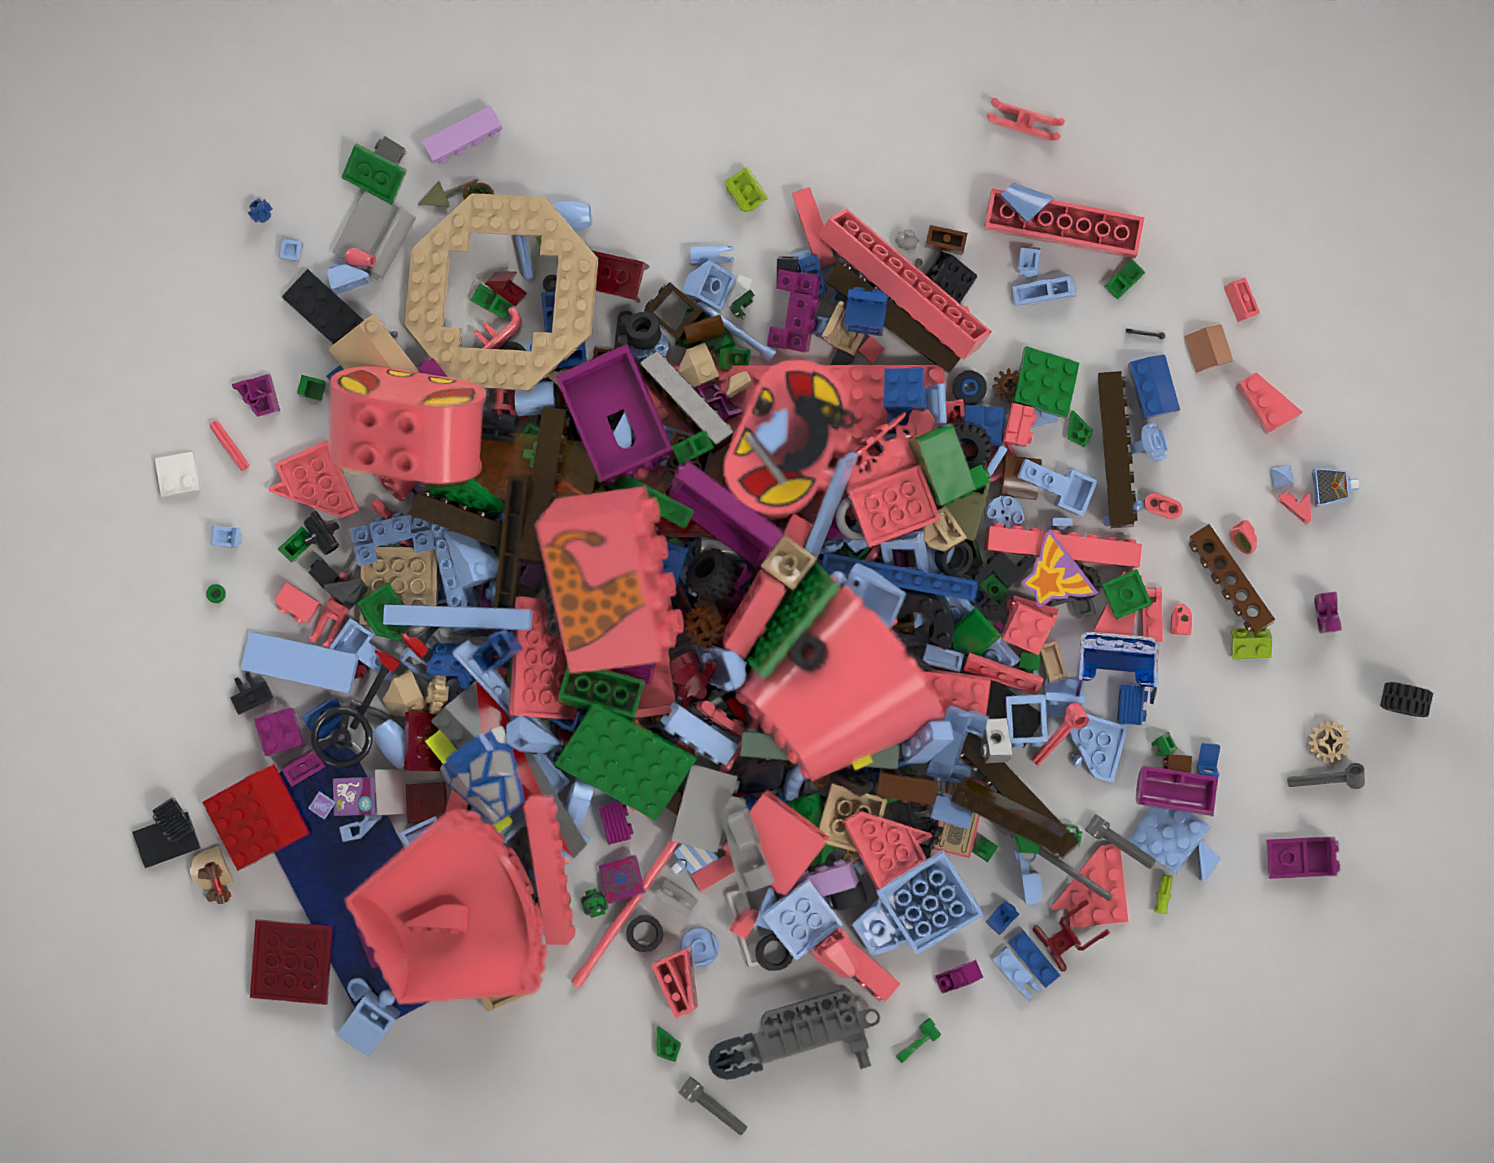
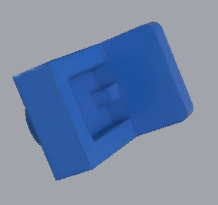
M1005 901L985 922L998 935H1001L1020 914L1012 904Z

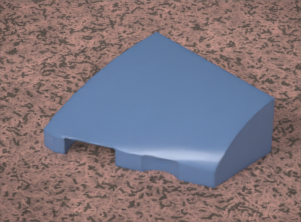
M1016 183L1011 184L1000 194V198L1012 210H1015L1026 223L1053 199L1050 195Z

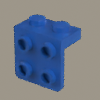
M435 643L432 650L434 654L429 661L427 669L428 674L458 676L461 689H469L470 682L474 680V677L453 655V651L462 644Z

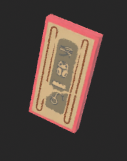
M969 778L987 788L985 782ZM948 782L945 794L953 796L957 784ZM973 812L969 830L938 820L937 826H942L944 831L939 837L938 845H933L935 847L934 850H944L946 853L970 858L980 815Z

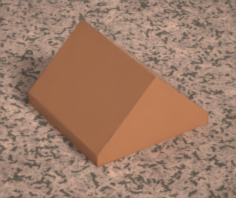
M1222 324L1206 327L1184 336L1196 373L1233 362Z

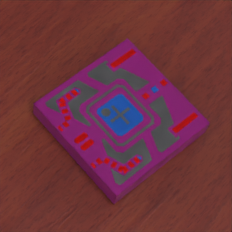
M636 855L599 866L608 904L645 893Z

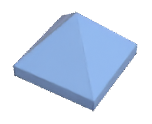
M1291 465L1271 468L1274 487L1294 485Z

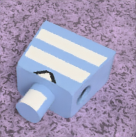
M681 844L674 852L679 859L670 867L677 875L686 868L692 874L717 860L718 856L712 851Z

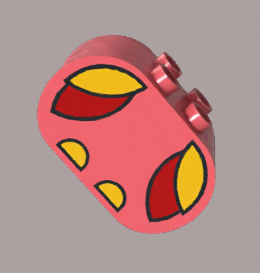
M803 360L785 361L773 366L762 376L725 459V482L728 491L766 520L791 518L793 514L801 513L811 504L817 491L826 495L836 470L828 466L831 458L835 456L842 459L852 439V433L829 423V441L822 457L806 470L796 473H782L788 480L783 485L778 482L746 441L745 437L750 433L755 438L757 434L755 430L763 423L767 425L772 421L770 417L777 410L782 412L786 409L788 411L786 442L771 455L757 440L781 471L785 451L793 452L801 449L809 438L807 423L802 417L794 414L798 393L806 396H816L848 410L847 396L840 381L829 370L813 362ZM760 398H767L771 402L769 413L760 414L757 412L756 402ZM764 400L761 401L763 411L767 410ZM827 406L823 409L827 418L834 415L832 407ZM837 410V416L834 421L838 422V418L844 420L843 424L846 425L848 414L846 417L840 415L842 411Z
M361 366L339 371L330 380L328 457L333 463L347 469L420 482L452 483L473 478L482 470V462L479 458L482 403L485 401L486 392L481 386L470 381L388 367Z

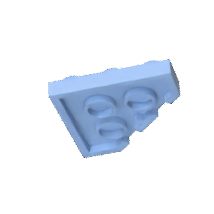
M1087 715L1089 717L1088 724L1080 729L1073 728L1069 734L1092 777L1113 783L1128 726Z

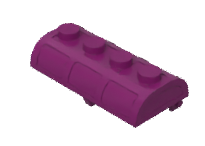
M1142 766L1137 779L1136 803L1138 805L1214 816L1218 777Z

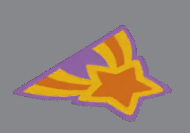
M1049 529L1042 543L1040 558L1037 557L1033 573L1021 582V585L1035 592L1038 607L1044 606L1051 599H1067L1068 595L1085 597L1098 594L1051 529Z

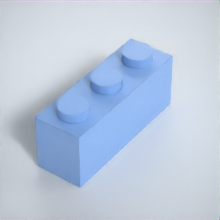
M930 721L901 745L905 764H926L951 743L954 737L950 721Z

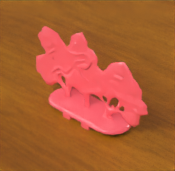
M928 409L924 411L913 410L910 413L909 422L906 426L898 424L906 415L903 412L888 424L879 425L874 429L875 435L862 439L859 442L861 446L854 451L862 456L860 466L853 467L846 491L854 490L917 466V460L908 441L933 429L935 418ZM892 427H895L897 437L885 441L882 436ZM903 430H908L909 434L906 435ZM878 440L883 446V452L879 456H869L867 448ZM871 459H876L877 462L873 463ZM866 460L871 464V470L868 473L865 471V465L868 464Z

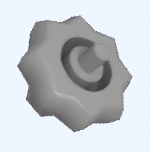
M909 229L898 232L895 242L899 245V248L908 251L916 248L919 239Z

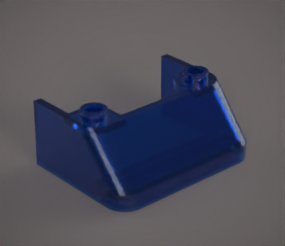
M1085 632L1080 640L1075 697L1080 696L1083 681L1094 679L1096 670L1104 669L1135 672L1137 684L1143 687H1150V704H1154L1158 688L1159 644L1157 640L1151 637Z

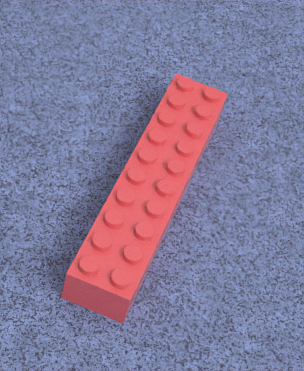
M847 208L829 218L818 234L826 245L831 246L837 251L840 257L845 258L851 263L854 269L864 274L867 280L878 286L884 294H888L899 307L905 309L913 319L919 321L927 331L933 333L942 344L947 345L954 351L956 356L963 360L979 350L992 333L990 329Z

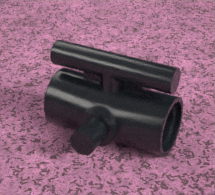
M482 411L481 429H485L486 432L481 431V439L514 443L515 436L505 434L506 432H517L519 426L518 415L500 413L498 416L497 412Z
M317 510L313 511L310 517L303 522L310 533L307 538L303 539V543L305 546L317 544L322 553L328 555L340 546L333 536L334 531L340 529L337 522L326 525Z

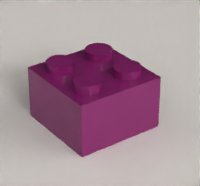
M290 707L254 719L265 756H272L305 745L294 708Z

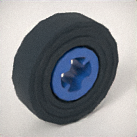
M973 370L963 371L954 379L952 385L953 394L957 400L963 399L964 404L974 405L985 397L987 383L980 373ZM965 384H974V391L971 390L969 393L965 391L967 389L964 388Z

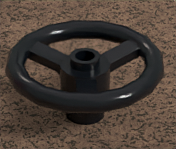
M334 707L323 712L315 720L311 730V745L316 755L325 764L336 768H349L360 763L369 754L373 743V730L368 719L359 711L350 707ZM342 714L340 728L333 732L332 737L319 741V731L322 724L328 718ZM350 716L356 718L362 724L365 731L363 748L352 741V735L347 729ZM341 734L345 737L343 741L338 739ZM332 745L337 749L349 748L356 756L348 760H336L329 757L322 749Z

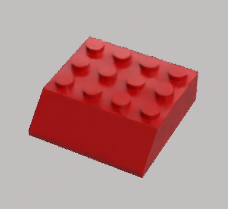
M275 764L240 780L202 802L237 871L259 862L310 834Z

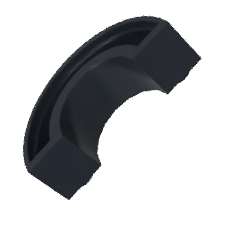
M798 393L794 414L802 417L807 423L809 438L801 449L793 452L785 451L781 467L782 473H796L810 468L822 457L828 445L830 429L827 416L816 401L804 394Z
M899 588L906 595L896 617L901 619L910 613H922L932 620V624L929 627L930 640L943 650H946L954 635L952 608L946 597Z

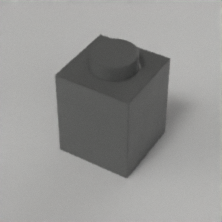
M386 136L383 140L379 139L374 148L376 149V154L397 165L406 153L404 147Z

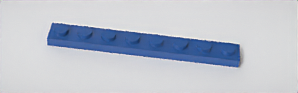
M824 553L822 567L830 575L835 571H841L848 578L856 563H859L876 571L896 587L975 602L978 582Z

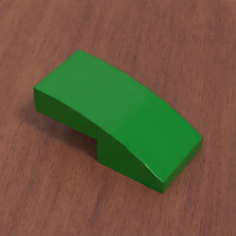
M1131 259L1104 287L1118 300L1146 272Z
M481 284L478 285L470 299L471 302L504 320L509 314V308L513 307L512 304L499 294Z
M704 430L672 446L679 463L683 464L713 449L714 446L707 431Z

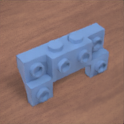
M403 512L393 514L391 519L384 520V517L372 519L373 523L350 528L358 566L378 562L375 547L413 539L416 553L435 549L429 522L411 515H403Z
M950 705L946 711L944 721H950L954 740L930 760L926 775L937 777L938 781H948L956 784L965 777L969 779L972 767L958 760L967 733L970 732L982 736L989 717L974 710L967 712Z

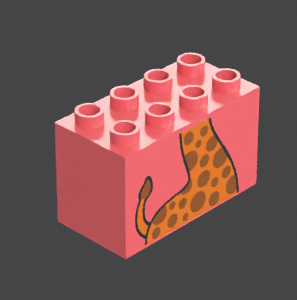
M646 486L555 499L536 524L570 673L662 662L669 648L675 646L678 633L683 632L684 622L680 609H672L670 596H674L676 592L675 579L671 572H664L662 559H666L668 555L667 542L663 535H656L654 522H658L660 517L658 502L655 498L648 499Z

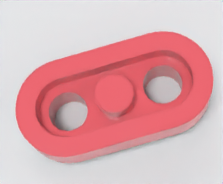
M1152 493L1144 500L1145 509L1153 514L1168 519H1176L1182 514V505L1175 499ZM1151 500L1157 502L1156 507L1150 505ZM1170 506L1175 508L1174 513L1169 512Z

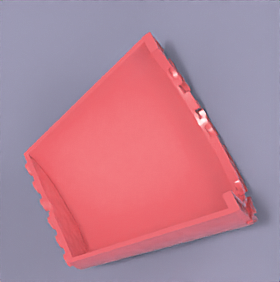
M830 575V576L835 580L836 583L839 582L837 578H835L834 576ZM845 586L838 588L837 594L829 599L825 604L824 610L816 615L811 626L801 634L805 637L806 634L816 635L827 644L826 648L829 649V653L826 654L829 658L824 659L827 662L826 665H820L822 669L816 668V672L810 671L809 673L794 665L790 658L792 656L790 650L794 649L790 647L785 658L779 660L775 665L774 671L767 675L765 679L759 676L752 667L742 685L736 690L737 695L735 697L742 705L745 703L748 706L749 714L755 720L757 718L762 723L761 727L767 734L772 733L775 740L773 741L779 749L784 748L788 753L786 756L792 764L796 763L801 768L799 770L801 775L806 780L809 778L811 781L852 764V762L868 755L871 756L905 741L915 735L928 722L944 721L945 714L942 712L943 708L935 691H928L926 677L918 668L913 658L909 659L903 645L871 609H866L862 605L864 602ZM810 646L805 650L803 655L805 660H810L814 656L815 647Z
M461 809L445 814L345 899L349 911L352 912L356 920L357 927L361 929L365 937L366 944L374 948V959L379 964L383 977L388 981L392 994L399 1004L536 993L542 983L543 978L540 977V974L545 972L547 949L546 945L542 944L541 935H543L542 929L544 924L540 916L539 904H534L531 896L535 892L530 879L513 848L507 849L503 842L506 841L504 836L499 834L491 823L485 824L482 822L480 815L472 811L467 812ZM444 904L463 905L469 909L466 932H460L459 935L448 934V931H441V934L429 933V930H422V933L410 932L411 929L404 926V923Z

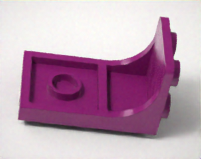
M1335 837L1266 840L1269 879L1337 876V872H1340V861L1336 858V852H1339V842L1335 841Z

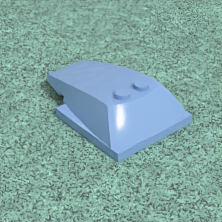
M943 850L893 879L880 890L876 889L880 898L866 909L852 925L872 956L893 950L901 944L911 945L917 955L984 916Z

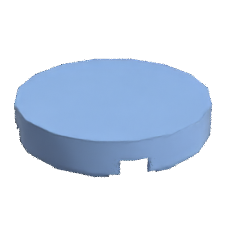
M694 928L688 931L682 938L680 945L681 950L691 946L693 966L696 967L707 966L712 963L719 952L718 939L714 933L705 928Z

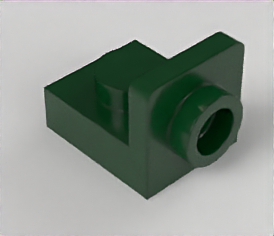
M751 289L731 304L733 307L731 311L737 319L740 317L743 320L747 317L740 307L743 306L745 309L754 302L752 298L755 294Z

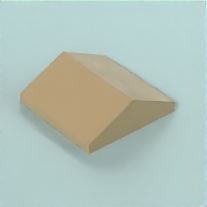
M785 535L761 567L793 590L807 574L817 558Z

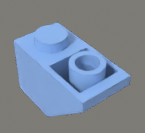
M786 409L782 412L777 410L770 417L772 421L767 425L763 423L755 430L757 432L755 438L771 455L786 442L788 414Z

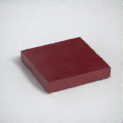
M445 782L405 784L407 823H422L435 816L439 820L445 815Z

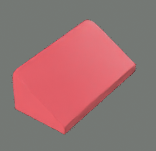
M1246 278L1224 286L1238 322L1260 314Z

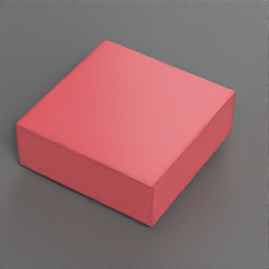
M870 336L858 349V352L869 362L873 363L885 348Z

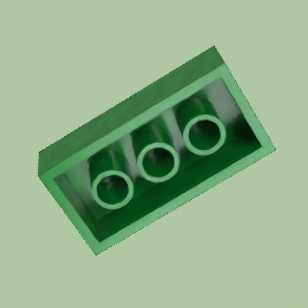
M568 665L558 697V703L588 711L594 701H597L627 719L634 721L645 681L604 669L570 673Z

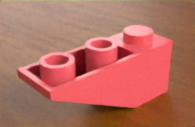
M444 904L404 923V926L411 929L410 932L422 933V930H429V933L441 934V931H448V934L459 935L460 932H466L469 909L463 905Z

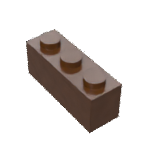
M879 768L875 789L876 796L884 800L895 798L903 803H910V801L918 802L922 806L934 805L938 778Z

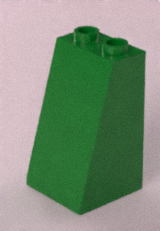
M953 424L941 425L908 441L918 465H921L936 505L946 507L955 503L953 499L958 497L963 499L972 495L971 491L975 490L976 487Z

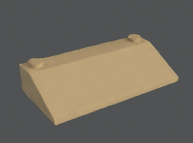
M374 313L328 349L344 370L361 366H380L419 372Z

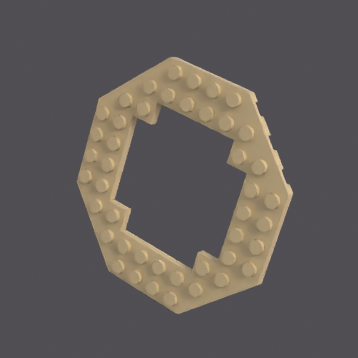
M470 194L411 249L405 326L430 357L434 358L447 377L470 381L487 389L531 391L539 381L546 378L556 369L560 362L564 359L566 360L577 350L580 344L592 336L598 258L547 197ZM471 233L542 236L540 255L559 257L552 333L533 332L532 351L460 347L462 329L444 327L450 252H469Z

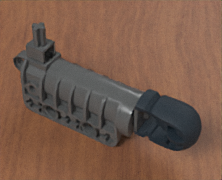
M844 988L765 1012L761 1017L763 1031L755 1033V1037L751 1032L745 1034L743 1038L738 1036L716 1044L709 1053L708 1064L712 1073L718 1078L725 1080L736 1079L749 1075L751 1071L755 1073L762 1071L763 1064L844 1040L845 1042L849 1041L852 1054H856L860 1069L871 1066L867 1053L869 1045L864 1029L877 1025L880 1021V1014L873 1008L858 1011L854 995L849 989ZM843 994L850 996L847 1003H844L843 1000L837 1001L839 1006H836L833 999L834 996H836L837 1000L842 999ZM825 999L832 1001V1005L828 1009L821 1007V1003ZM814 1002H817L819 1012L814 1008L810 1010V1014H807L806 1011L800 1012L801 1017H798L795 1008L799 1007V1011L805 1009V1005L812 1008L815 1007ZM788 1010L794 1012V1017L791 1020L783 1017V1014ZM868 1012L876 1013L877 1020L875 1022L869 1023L866 1021V1014ZM777 1013H780L782 1023H779V1019L774 1020L773 1025L765 1023L768 1016H771V1019L778 1018ZM748 1042H753V1049H750L752 1057L755 1056L758 1059V1063H749L742 1068L734 1066L732 1070L725 1071L731 1068V1064L737 1063L740 1066L741 1062L746 1059L744 1052L736 1049L729 1055L726 1052H720L725 1049L727 1052H730L732 1047L738 1045L745 1046Z

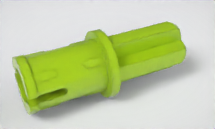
M1170 875L1162 876L1160 890L1156 893L1158 895L1154 910L1156 913L1167 914L1169 899L1172 897L1170 890L1173 877Z

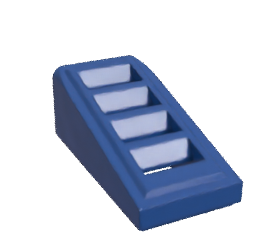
M817 254L798 259L802 273L815 269L818 270L817 273H814L821 276L820 285L822 284V288H819L818 296L828 293ZM815 261L816 265L805 268L804 264Z

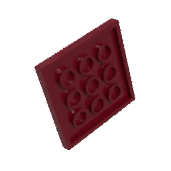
M255 920L250 998L327 1005L333 926Z

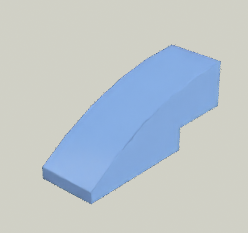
M1072 276L1052 280L1047 279L1012 287L1016 306L1076 296L1074 278Z

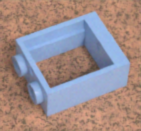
M910 531L881 543L884 563L886 565L895 566L892 549H915L918 567L902 568L930 572L922 531Z
M1045 695L1005 697V712L1012 747H1024L1023 743H1031V747L1043 746V742H1048ZM1040 703L1042 737L1013 738L1012 705Z

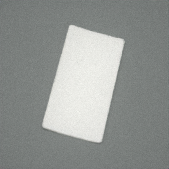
M742 275L738 276L728 302L729 307H732L731 304L749 291L752 279Z

